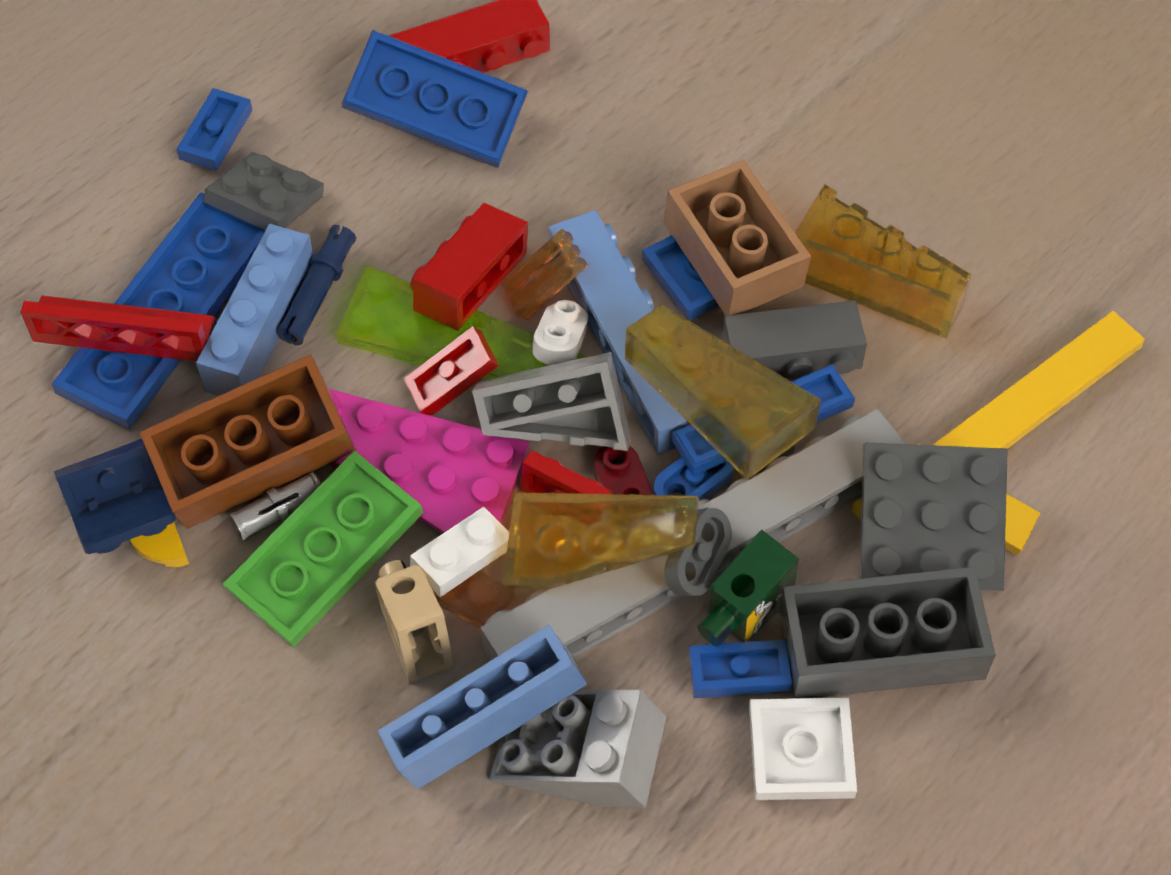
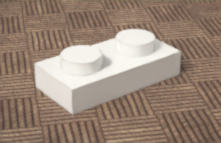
M482 507L410 555V567L414 565L421 566L432 590L441 597L512 549L514 536L485 507Z

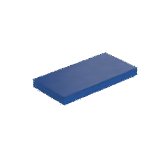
M372 30L342 101V108L498 168L528 90Z

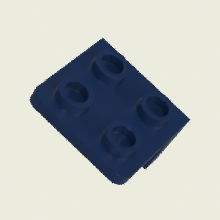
M142 439L54 471L86 554L111 552L117 549L124 541L140 535L152 536L166 529L167 525L176 520Z

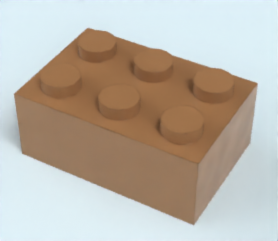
M745 160L667 191L663 222L725 316L741 314L804 287L811 255Z

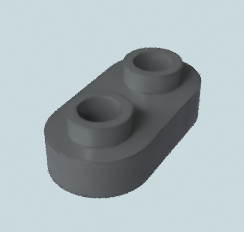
M697 509L692 511L685 520L666 560L664 569L666 583L669 589L677 596H700L712 584L732 537L729 519L720 509Z

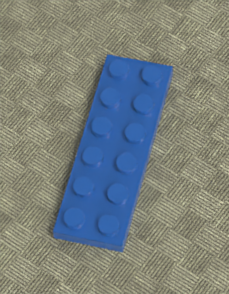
M200 192L114 304L215 316L236 288L265 230L204 203L205 194ZM80 347L53 381L52 387L55 394L131 429L181 360Z

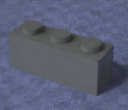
M856 300L724 316L722 343L731 384L742 378L749 385H756L766 380L780 378L798 379L833 364L839 374L849 373L854 369H862L867 342Z

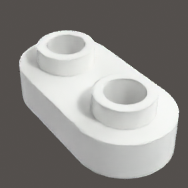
M561 300L548 306L534 334L532 349L534 357L547 365L575 360L586 335L588 313L576 302L570 300Z

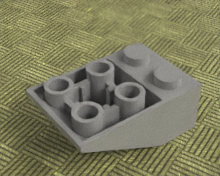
M578 690L500 738L489 780L501 785L601 807L646 808L667 716L642 690Z

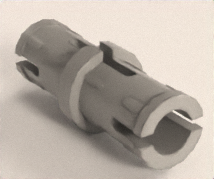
M312 471L307 476L279 490L273 487L265 491V497L235 513H230V519L240 538L244 540L277 521L282 524L321 483ZM293 496H296L295 499L276 507L275 509L265 513L264 515H259L263 511L272 508Z

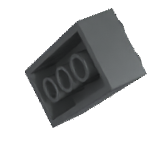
M975 567L786 586L782 590L778 613L783 639H786L794 699L985 680L996 656Z

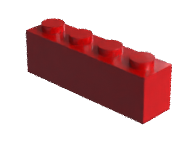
M497 0L389 35L392 38L482 73L497 70L503 66L527 58H534L550 51V23L537 0Z

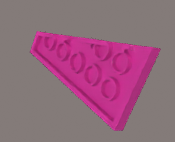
M329 389L357 450L356 452L422 505L424 513L418 519L438 531L439 536L482 507H485L503 525L522 473L523 461L530 452L528 441L483 435L482 429ZM349 455L328 465L336 469Z

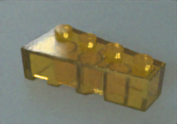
M824 184L795 232L811 255L805 283L849 301L856 300L859 305L946 339L962 309L972 274L925 245L919 248L913 246L905 240L904 232L891 224L884 228L867 217L868 210L855 202L851 206L836 198L837 191Z
M659 305L626 328L625 360L746 480L815 429L821 399L664 305Z

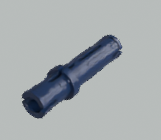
M333 225L319 253L311 257L309 261L310 270L285 318L276 331L277 335L285 342L291 344L295 336L294 345L298 346L303 343L304 337L332 283L338 281L343 274L342 264L356 241V235L347 227L343 226L338 235L340 226Z

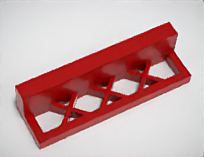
M41 295L39 302L24 301L20 311L33 342L188 361L198 360L217 324L215 316L44 295Z

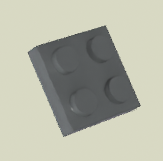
M252 152L205 188L204 203L264 230L267 229L269 224L286 228L323 197L324 183L307 176L304 172L293 170L277 163L265 155Z

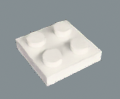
M849 698L750 699L749 714L755 800L847 799L856 797L857 783Z

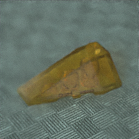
M514 493L503 586L552 589L695 546L699 498L697 496Z

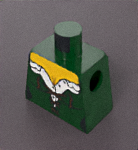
M761 529L711 586L709 615L697 626L699 633L706 641L716 647L730 634L734 635L741 642L749 641L778 613L783 587L795 586L799 558Z

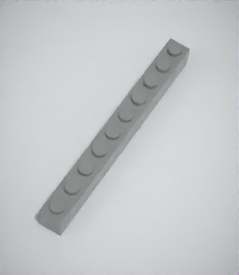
M878 409L865 416H853L842 425L840 430L827 437L820 435L813 438L804 446L802 451L789 458L782 456L775 459L766 467L765 471L751 479L744 477L735 481L722 495L711 501L710 499H703L697 502L688 510L687 514L673 522L666 520L657 524L649 531L647 536L633 544L626 542L617 546L609 553L607 558L595 565H583L574 570L567 580L555 587H543L535 591L524 604L511 611L501 610L495 613L486 621L484 626L480 627L482 648L491 661L550 624L572 658H575L681 598V596H677L669 589L665 580L664 569L671 549L686 518L692 511L717 508L723 511L729 519L732 530L731 542L714 577L715 579L725 571L761 529L777 542H781L861 497L864 443H906Z

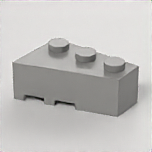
M611 352L483 379L472 390L483 435L541 441L543 439L570 442V445L584 446L588 444L628 451L631 435Z

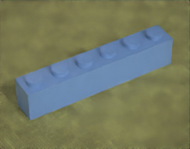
M596 210L549 226V253L575 302L588 313V326L603 354L612 353L618 382L657 455L676 448L672 442V432L711 416L712 409L706 394L703 391L697 392L687 360L684 356L678 357L672 347L673 339L665 322L659 323L656 319L654 304L649 292L645 288L640 290L636 283V273L630 258L627 255L621 256L617 248V237L612 226L609 223L604 225Z

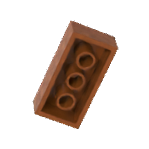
M311 354L139 432L175 516L187 529L254 499L273 487H280L345 457L354 450L357 451L326 382Z

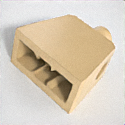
M400 560L390 561L383 565L379 570L380 578L376 580L375 586L384 621L409 683L455 667L445 617L422 567L414 565L407 568L406 564ZM425 627L420 635L412 636L411 631Z

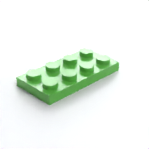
M354 450L223 585L233 597L294 648L424 513V510L419 502Z

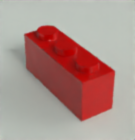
M483 203L472 216H466L459 230L448 241H443L431 260L425 266H420L413 274L410 288L413 290V310L458 331L527 254L528 222L486 203Z

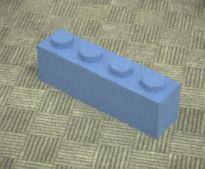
M272 224L268 225L196 362L205 392L220 396L260 377L279 339L276 331L285 318L310 270L309 261L313 256L310 235Z
M549 624L378 730V733L398 772L417 789H420L586 686L587 682L566 646Z

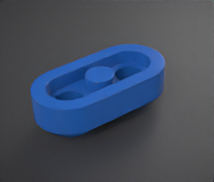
M680 457L663 470L655 480L654 498L657 507L664 513L672 516L687 514L694 504L703 499H709L731 481L734 473L735 458L715 466L718 469L715 473L703 471L693 476L683 458ZM674 492H679L683 494L684 497L682 499H674L671 498L669 495Z

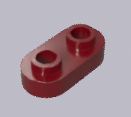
M630 445L628 451L614 450L613 447L602 446L594 458V475L596 481L613 491L609 516L619 527L639 529L650 522L654 514L655 505L654 494L639 455ZM613 459L623 460L624 463L621 465H613L610 463V461ZM635 497L639 501L635 504H629L624 499Z

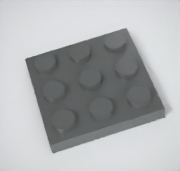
M864 443L859 579L975 567L980 590L1004 591L1008 449Z

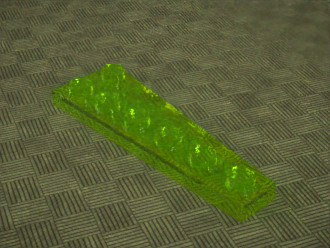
M370 266L365 267L336 333L338 344L422 365L474 326L483 333L499 364V367L481 380L548 366L538 361L532 353L534 334L477 310L458 331L413 310V290L410 288V282ZM578 353L576 359L586 358L588 356Z

